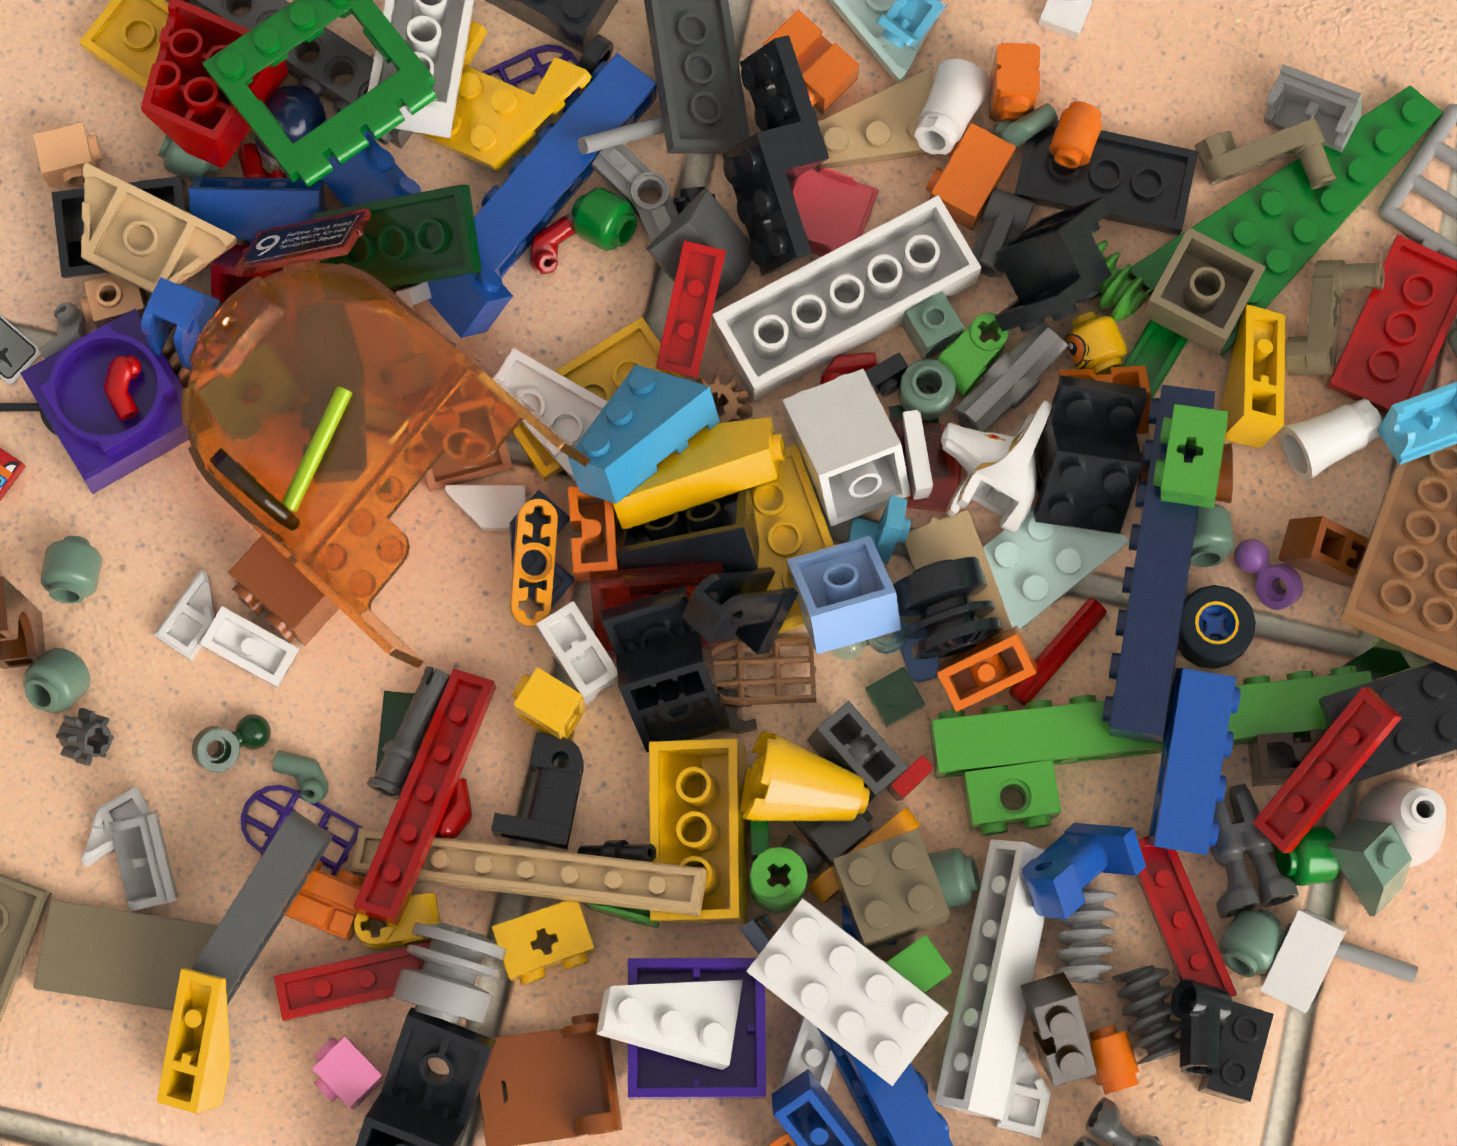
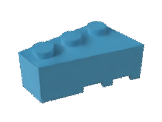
M635 364L568 456L579 492L617 504L658 471L656 465L673 451L678 454L689 447L687 440L702 428L706 427L710 430L718 424L720 420L710 386Z

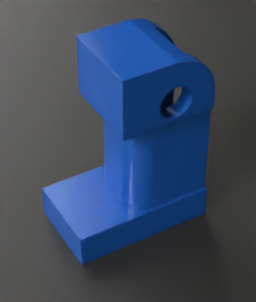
M160 277L147 303L141 321V330L146 336L149 349L155 356L159 357L174 325H177L174 334V345L182 367L191 371L222 306L220 300Z
M1073 823L1057 841L1036 859H1032L1024 866L1022 875L1028 885L1033 900L1032 905L1038 916L1067 919L1086 902L1082 889L1101 872L1136 876L1146 865L1134 828Z

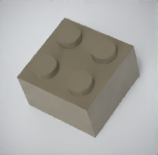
M1188 227L1149 298L1142 316L1219 355L1266 266Z
M919 829L833 859L832 871L858 941L869 950L948 921L950 911Z

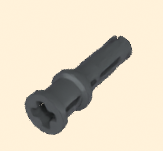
M430 666L425 667L424 674L394 740H389L388 743L384 744L382 750L385 755L375 777H370L367 785L372 789L397 800L450 677L449 674L437 668L433 671L434 668Z

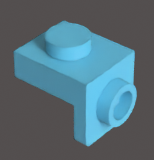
M896 0L887 14H881L876 22L885 28L882 35L897 47L902 49L905 44L910 47H918L947 7V4L942 0Z
M890 495L879 523L858 517L853 518L850 525L848 542L871 535L882 562L888 565L896 544H904L909 533L911 519L905 518L907 499Z

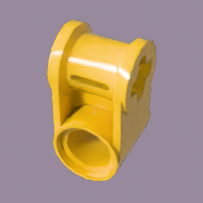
M425 893L410 896L398 926L380 920L381 924H387V927L380 929L379 937H372L370 931L364 930V928L371 926L372 917L357 913L354 919V929L359 941L371 950H382L431 941L412 934L415 922L422 924L441 923L437 895L435 893Z

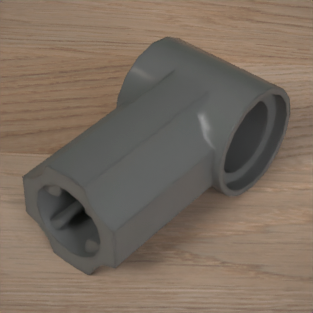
M994 188L981 221L983 227L972 251L981 266L980 274L987 277L1002 278L1004 270L995 252L1024 232L1035 202L999 188Z

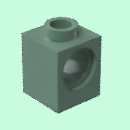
M943 291L905 311L902 328L923 360L930 359L941 353L950 343L957 340L963 333L964 325Z

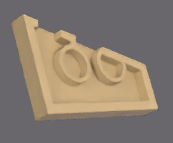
M930 68L818 121L829 159L817 165V168L823 169L825 167L829 169L929 154L918 146V140L914 134L919 116L927 102L933 85Z

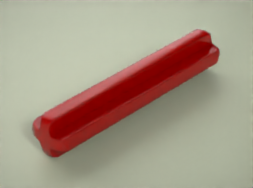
M1089 598L1035 659L1037 673L1011 687L1009 694L1014 700L1023 706L1031 702L1105 617L1107 610L1101 603L1094 598Z

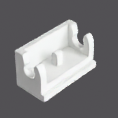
M574 601L536 624L540 637L572 687L583 695L585 705L595 700L598 692L606 687L611 689L618 683L616 666Z
M1299 909L1260 991L1306 1013L1348 928L1307 909L1305 911Z

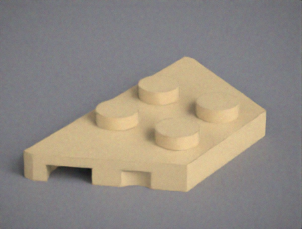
M85 162L83 166V177L85 178L84 202H82L84 234L81 240V257L85 261L153 293L160 277L180 285L236 244L237 238L234 235Z

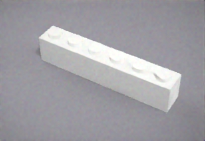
M990 840L934 1102L936 1105L966 1114L1003 1120L1026 1011L1020 985L1032 982L1045 917L1038 916L1035 913L1028 885L1022 875L1024 866L1032 859H1036L1045 850L1026 842Z

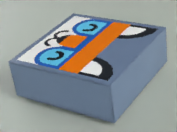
M766 914L752 919L741 928V932L758 954L762 952L778 931Z

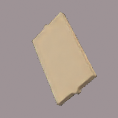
M969 509L958 512L954 517L948 516L940 520L933 517L930 521L931 523L909 531L905 546L914 571L942 560H955L964 557L978 558L988 586L973 596L971 600L972 602L993 601L995 605L994 611L983 618H999L1003 628L1000 633L1012 628Z

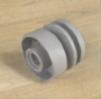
M415 922L412 934L429 939L431 942L428 949L408 944L406 951L425 962L422 970L402 968L400 970L392 997L416 1004V1012L458 1024L460 1018L485 1024L493 995L475 986L477 976L486 978L499 977V970L481 965L483 956L504 960L507 949L497 946L486 938L485 935L445 923L422 924Z

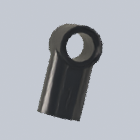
M1184 979L1177 984L1171 997V1010L1174 1016L1181 1019V1072L1189 1075L1207 1076L1220 1073L1221 1027L1225 1025L1230 1017L1232 998L1229 992L1224 989L1192 979Z

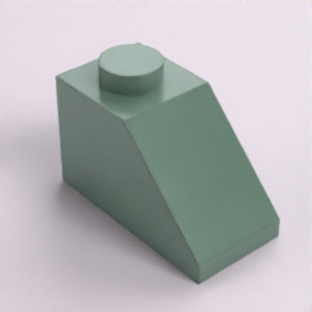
M1355 819L1328 846V849L1337 859L1339 867L1369 916L1375 917L1403 889L1412 857L1391 823Z

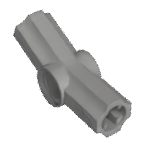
M624 144L601 150L592 162V168L633 205L634 212L639 216L650 244L679 215L669 194V186L665 178L658 173L652 172ZM646 189H655L662 195L660 200L653 204L644 203L638 196Z
M1045 322L1034 327L1011 353L1007 352L998 359L984 375L983 382L975 390L971 391L955 408L953 414L957 417L959 424L964 428L986 432L1011 407L1013 409L1017 408L1030 396L1039 385V378L1048 368L1052 367V364L1057 361L1061 354L1065 353V350L1070 345Z

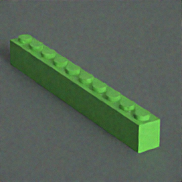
M1343 666L1331 669V675L1314 677L1313 671H1298L1287 674V680L1270 682V676L1267 675L1243 679L1244 685L1235 686L1240 687L1241 690L1240 703L1237 713H1230L1228 731L1233 732V745L1248 744L1256 735L1292 732L1294 739L1303 738L1310 731L1328 730L1318 700L1324 696L1372 682L1371 671L1357 672L1356 666ZM1095 695L1072 697L1069 699L1070 704L1052 706V700L1032 701L1025 704L1026 709L1009 711L1008 705H993L982 708V714L965 716L964 710L957 712L956 710H949L938 713L939 719L932 720L929 726L936 779L963 776L964 772L1046 760H1053V765L1160 754L1162 753L1163 744L1110 736V723L1102 722L1105 700L1096 701Z

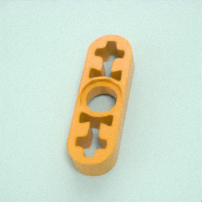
M543 499L528 501L519 509L516 517L509 609L512 618L518 624L525 627L536 626L538 622L548 617L551 611L558 515L554 506ZM536 507L541 508L542 516L549 518V523L543 524L539 530V539L548 538V547L541 543L522 544L523 536L529 539L532 538L533 525L525 521V516L531 515ZM528 551H538L544 556L546 567L540 575L532 576L523 570L521 559ZM519 579L527 583L545 582L544 590L540 588L535 589L534 600L535 603L542 604V611L534 613L533 619L526 618V611L519 610L518 608L519 602L526 601L528 597V587L520 589Z
M907 807L850 852L918 829L922 824ZM832 866L808 886V889L821 905L840 892Z

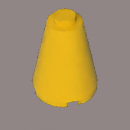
M763 730L759 734L751 751L752 753L759 754V757L755 759L752 767L747 766L742 785L740 810L745 812L742 816L743 819L751 821H853L857 814H864L868 805L870 791L869 788L864 787L862 777L775 733Z

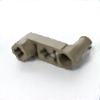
M1316 118L1290 126L1238 148L1230 131L1214 134L1195 144V149L1198 151L1199 159L1210 185L1231 180L1292 154L1299 156L1310 182L1311 190L1321 188L1337 180L1323 148L1326 141Z
M1344 260L1316 261L1312 281L1308 335L1289 337L1285 344L1286 371L1289 376L1332 375L1334 373L1342 294L1348 289L1382 290L1385 278L1382 262L1345 264Z

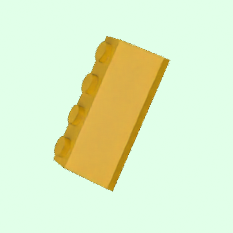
M737 738L649 742L650 844H653L656 849V857L652 862L705 868L707 871L700 916L650 910V921L703 925L748 923L747 819H743L742 816L745 812L740 810L741 791L747 768L746 746Z

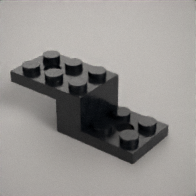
M789 35L771 40L740 62L742 68L741 79L744 87L750 92L755 107V122L762 132L752 135L722 154L725 177L732 184L738 201V217L746 226L751 241L750 253L755 264L759 266L762 276L777 272L812 254L788 180L802 175L829 159Z
M1437 662L1330 694L1318 700L1328 729L1362 687H1370L1402 716L1400 721L1354 775L1348 785L1413 764H1417V767L1457 755V671Z
M411 1007L406 1015L382 1091L364 1118L356 1146H461L496 1040L446 1020L416 1012L415 1008ZM440 1058L444 1060L449 1067V1073L444 1075L435 1073L429 1067L428 1059Z

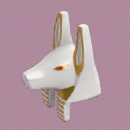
M1043 400L1034 415L1029 413L1013 436L980 432L952 423L947 424L940 440L943 445L942 449L954 457L967 471L968 475L959 484L951 497L946 514L954 517L960 507L965 508L972 499L1000 515L1001 528L1011 533H1015L1029 513L1035 497L1037 471L1034 450L1053 406L1051 403Z

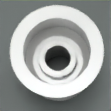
M948 59L938 65L930 94L919 116L914 134L918 140V146L925 152L932 155L948 154L954 148L955 143L961 139L977 109L990 95V80L980 67L963 59Z
M1362 399L1351 405H1342L1314 418L1283 426L1279 431L1280 445L1293 472L1301 480L1308 482L1329 466L1365 448L1369 442L1379 438L1381 435L1377 430L1382 423V419L1378 410L1370 401Z

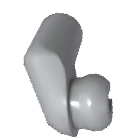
M65 302L58 305L55 309L54 317L58 320L57 336L38 349L44 358L53 355L83 337L85 318L82 311L76 308L74 304Z

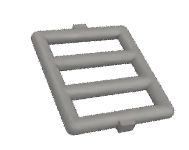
M1450 104L1445 108L1380 205L1378 214L1383 220L1417 240L1421 245L1457 261V245L1399 209L1412 190L1457 218V198L1421 176L1433 157L1457 171V151L1443 143L1454 125L1457 124V104Z

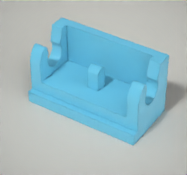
M1457 382L1391 406L1377 431L1399 465L1457 444Z

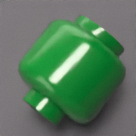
M595 188L586 195H581L573 205L572 217L574 218L573 227L575 234L602 250H614L618 246L626 245L635 233L637 219L634 216L633 205L605 188Z
M1316 825L1309 830L1291 853H1283L1276 846L1275 862L1277 869L1283 876L1291 879L1298 886L1332 881L1340 871L1337 859L1328 849V846L1336 839V836L1326 826Z

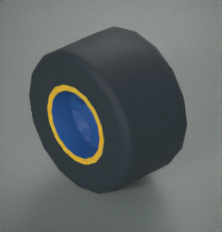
M1211 585L1197 589L1185 599L1178 650L1186 660L1198 667L1216 669L1230 665L1242 656L1254 638L1256 621L1252 607L1243 595L1230 587Z

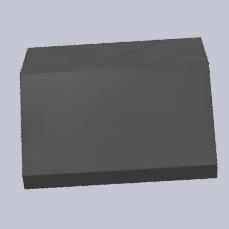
M703 189L646 248L674 283L684 241L726 250L716 299L740 283L753 260L750 253L751 242L708 189Z

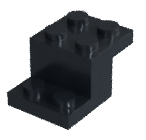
M1104 196L1041 218L995 252L1018 297L1017 300L995 316L1002 332L1018 326L1022 331L1030 330L1044 322L1045 318L1049 316L1052 317L1053 321L1061 320L1077 310L1076 303L1086 301L1100 292L1098 285L1112 275L1092 236V233L1100 228L1098 221L1111 212Z
M1060 376L1052 402L1053 406L1039 445L1044 479L1034 509L1035 522L1120 534L1143 465L1136 433L1148 399L1146 388Z
M685 585L601 610L602 624L616 654L618 687L646 753L649 752V742L691 740L730 728L729 715L716 686L713 656L709 643L681 617L690 600Z

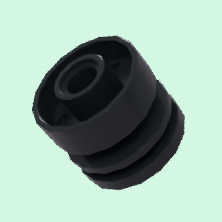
M976 557L938 561L917 569L911 575L893 584L897 595L899 615L903 617L921 615L922 618L905 631L909 639L924 638L911 647L914 659L944 658L966 652L1000 633L1003 629L999 618H983L994 611L995 605L993 601L972 602L971 600L973 596L988 586L979 559Z

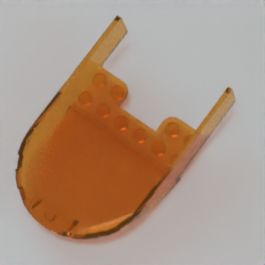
M316 260L287 264L283 265V270L265 278L258 276L242 286L215 312L199 336L189 359L193 366L189 376L188 387L182 388V423L187 426L191 447L188 449L197 469L208 484L388 655L417 668L423 664L424 660L372 612L371 603L404 564L409 555L410 545L407 536L390 518L446 451L453 459L467 468L483 466L490 460L522 420H526L556 448L584 467L591 461L590 458L485 368L479 360L398 294L372 275L343 263L338 265L319 263ZM336 386L342 387L353 394L297 512L290 510L300 520V526L296 530L291 531L276 522L220 473L209 460L222 448L236 462L238 461L257 479L258 483L282 502Z

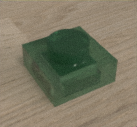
M905 667L896 670L865 688L868 697L886 728L919 711L926 705Z

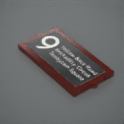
M366 208L260 230L249 247L242 251L243 256L234 268V272L239 277L348 255L358 237L364 234L363 229L372 215L369 209Z

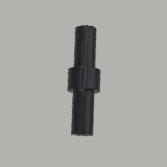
M608 840L603 845L580 846L577 854L652 862L656 857V849L653 844H629L626 840Z

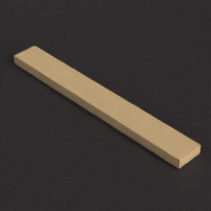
M359 828L351 866V872L354 875H367L385 831ZM435 837L416 882L700 916L707 871L705 868Z

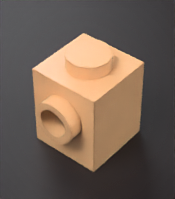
M83 122L32 134L41 174L50 188L63 184L66 186L84 184L83 166L85 162L98 168L97 161L103 159L98 136L96 134L90 136Z
M114 274L84 281L87 296L80 298L88 323L94 321L97 328L133 309H136L142 319L147 306L144 289Z

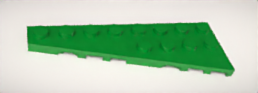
M1410 85L1362 116L1342 152L1323 146L1332 171L1337 178L1336 181L1321 188L1311 190L1308 177L1300 158H1298L1191 228L1266 266L1247 302L1248 305L1266 309L1439 119L1443 112ZM1185 232L1136 263L1132 267L1128 278L1133 280L1143 275L1145 280L1141 289L1144 291L1156 287ZM1241 315L1219 353L1221 357L1235 343Z

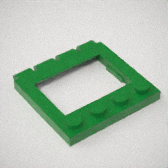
M294 0L202 63L208 75L290 180L295 182L301 178L308 188L334 170L327 160L329 157L333 156L342 165L368 147L369 142L363 135L365 132L369 131L378 140L405 121L403 114L399 110L404 106L411 115H414L437 99L436 93L431 88L436 84L433 75L372 0ZM352 14L364 28L362 29L364 35L388 64L392 63L398 72L292 144L286 136L284 128L262 100L256 98L247 85L253 82L255 74L267 66L275 67L288 58L290 50L302 42L310 43L323 34L325 26L339 17L345 19Z

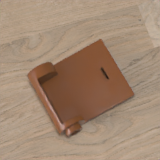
M598 1013L571 1017L572 1025L562 1029L492 1038L496 1040L479 1090L486 1146H517L623 1130L611 1038L596 1034L599 1021Z

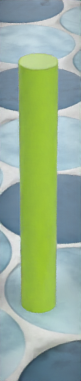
M336 386L281 502L294 512H297L353 394L342 387Z

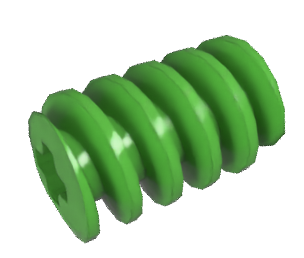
M1104 240L1098 243L1097 246L1112 275L1098 285L1100 292L1089 300L1102 295L1098 303V309L1104 312L1114 307L1110 317L1118 323L1132 316L1151 297L1155 287L1142 292L1140 288L1145 280L1143 275L1130 281L1128 276L1133 266L1129 263L1118 269L1116 263L1121 254L1117 251L1105 257L1103 253L1108 242Z
M783 847L769 848L760 853L752 864L749 880L750 894L756 905L772 913L787 912L797 906L803 897L808 878L805 863L794 851ZM771 874L777 878L782 874L787 876L785 888L781 884H776L774 887L770 886Z

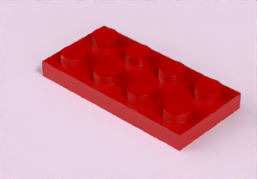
M1398 234L1383 262L1385 274L1384 287L1382 290L1371 289L1327 385V388L1356 401L1362 399L1369 400L1378 411L1386 415L1393 404L1420 395L1457 314V261Z

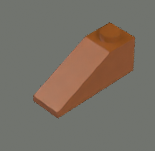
M1323 516L1289 519L1278 560L1311 576L1351 588L1368 538Z

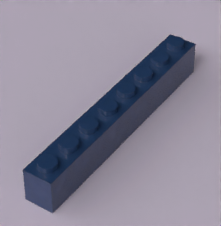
M1162 385L1160 398L1152 397L1148 424H1156L1154 440H1145L1142 466H1150L1147 482L1139 481L1135 508L1143 509L1141 525L1132 524L1129 550L1136 551L1134 567L1126 566L1122 593L1130 594L1127 610L1119 609L1115 633L1116 636H1123L1121 653L1112 652L1109 679L1117 680L1114 697H1105L1102 722L1110 723V736L1163 744L1199 506L1161 501V487L1153 486L1157 459H1166L1168 444L1160 443L1164 417L1172 418L1174 404L1214 409L1215 391ZM1187 448L1184 462L1193 463L1196 449Z

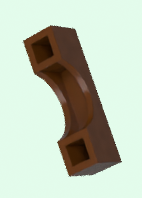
M1 576L0 668L8 669L30 666L45 653L42 612L4 576Z

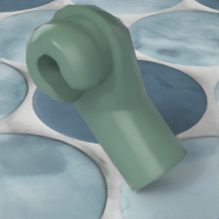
M1046 103L1014 122L1010 120L1001 121L995 127L994 135L1013 144L1017 148L1038 132L1057 122L1056 111L1049 103Z
M281 750L277 751L273 762V772L294 776L301 790V798L305 802L317 803L326 797L328 781L317 760Z

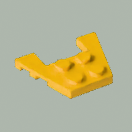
M471 20L451 137L446 138L424 133L423 135L434 144L498 172L536 135L534 130L550 114L556 115L566 105L564 100L578 86L581 89L585 87L592 76L587 70L554 57L534 94H531L471 68L469 65L488 33L483 25Z

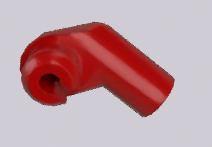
M246 143L237 149L244 178H288L280 169H275L269 174L263 168L261 157L255 144Z
M566 216L561 217L533 237L530 263L536 273L550 274L554 272L558 266V245L575 234L574 227Z
M876 352L837 355L822 373L820 384L835 380L841 375L850 374L861 369L867 371L876 366Z
M118 355L109 363L103 385L104 393L121 422L134 418L140 412L128 391L131 379L136 378L141 372L140 361L134 355H126L125 357Z
M458 779L435 837L455 839L471 821L472 809L467 779Z

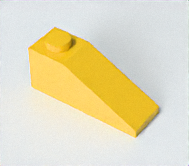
M1248 304L1245 305L1242 311L1222 398L1221 410L1228 411L1225 436L1227 441L1260 449L1284 426L1285 314Z
M182 968L157 1103L197 1114L221 1106L223 1103L230 1066L226 978Z

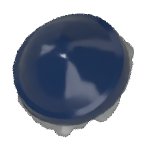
M286 86L278 88L265 103L269 111L284 128L286 136L292 144L326 120V114L319 98L311 91L302 87ZM250 131L248 136L250 140L256 143L259 154L272 167L281 168L254 132Z

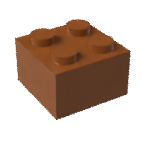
M265 533L228 571V574L236 583L232 590L239 596L238 599L256 615L264 610L267 613L264 618L271 624V628L288 643H291L296 638L306 646L340 609L331 591Z

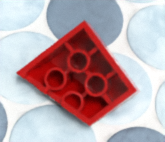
M169 0L167 22L161 30L159 38L160 48L156 63L152 64L141 110L186 153L224 169L251 128L208 75L202 63L249 32L250 29L183 0ZM283 60L275 67L267 66L255 74L253 82L247 85L258 100L261 99L264 104L277 91L287 76L286 60Z

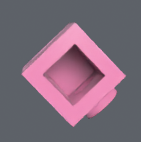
M345 1036L339 1042L332 1038L315 1055L319 1062L312 1070L319 1078L314 1084L331 1102H334L339 1097L353 1110L386 1079V1076Z

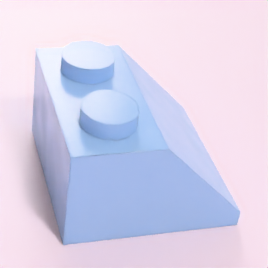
M871 535L787 559L793 586L798 592L797 599L804 624L817 654L901 630L896 591Z

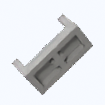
M1283 64L1280 74L1265 102L1269 108L1264 116V123L1283 130L1306 120L1316 118L1326 141L1323 146L1342 152L1362 116V94Z
M153 811L109 822V830L129 910L135 911L176 901L178 895L158 812Z

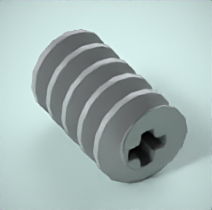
M1082 889L1086 902L1067 919H1058L1061 925L1071 929L1060 932L1057 935L1059 942L1070 947L1056 953L1057 959L1069 965L1057 969L1055 974L1064 972L1069 982L1107 984L1110 982L1101 979L1100 973L1113 970V965L1102 961L1101 955L1114 952V947L1101 941L1102 937L1115 934V929L1103 925L1102 920L1116 916V911L1104 907L1103 902L1115 899L1117 894L1104 890Z

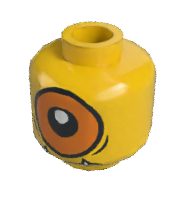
M1092 311L1075 318L1071 322L1073 329L1066 334L1064 340L1070 345L1067 350L1076 369L1093 368L1094 375L1110 374L1111 367H1122L1123 363L1121 360L1127 354V346L1112 317H1097L1096 313Z

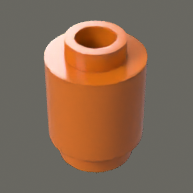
M1074 101L1070 103L1067 109L1062 111L1049 146V151L1058 164L1067 168H1077L1089 163L1102 129V122L1100 120L1102 113L1098 108L1086 102Z
M1112 1025L1089 1032L1092 1040L1089 1043L1097 1071L1094 1078L1097 1085H1102L1104 1094L1107 1095L1139 1085L1136 1073H1139L1140 1070L1127 1031L1118 1033L1116 1026Z

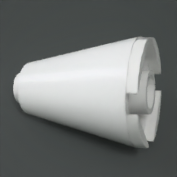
M1392 780L1373 788L1360 803L1358 819L1391 823L1412 857L1410 867L1426 862L1440 848L1446 830V806L1437 792L1412 781Z

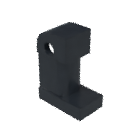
M770 567L726 574L724 572L715 573L705 578L696 587L681 617L709 643L729 641L736 635L757 655L769 652L798 592L794 588L766 591L775 574V571Z
M536 732L530 760L531 770L536 772L527 819L494 813L491 831L494 836L568 850L584 772V760L579 747L573 741L563 737L560 740L553 735ZM558 758L569 760L568 764L563 768L554 766V762Z

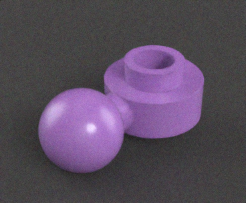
M1246 539L1238 544L1234 552L1235 563L1242 571L1258 575L1255 586L1256 593L1265 606L1274 610H1281L1300 599L1303 592V582L1299 573L1292 566L1284 563L1271 565L1269 563L1268 548L1258 539ZM1280 578L1285 582L1287 591L1280 586Z

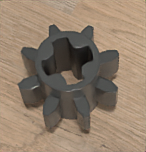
M85 708L79 709L78 717L66 715L63 717L64 722L61 724L58 734H56V738L59 739L60 744L64 747L60 753L61 756L75 759L76 763L87 766L91 765L92 756L103 758L107 756L106 752L109 750L114 739L110 729L107 727L110 720L108 717L97 715L95 711Z

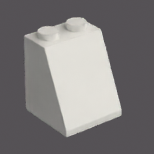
M864 369L841 375L835 380L809 390H802L782 400L788 426L799 448L804 465L830 527L886 506L890 495L900 498L911 496L901 442Z

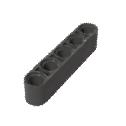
M295 810L286 818L191 968L192 970L226 978L227 1006L332 840V834Z

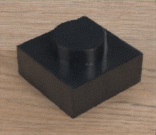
M898 352L865 371L876 395L880 393L882 397H886L897 391L900 386L901 377L908 365L901 353Z

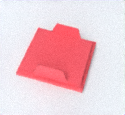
M814 167L794 178L790 187L811 252L822 257L862 236L879 189L856 182L851 176L825 167L823 169Z

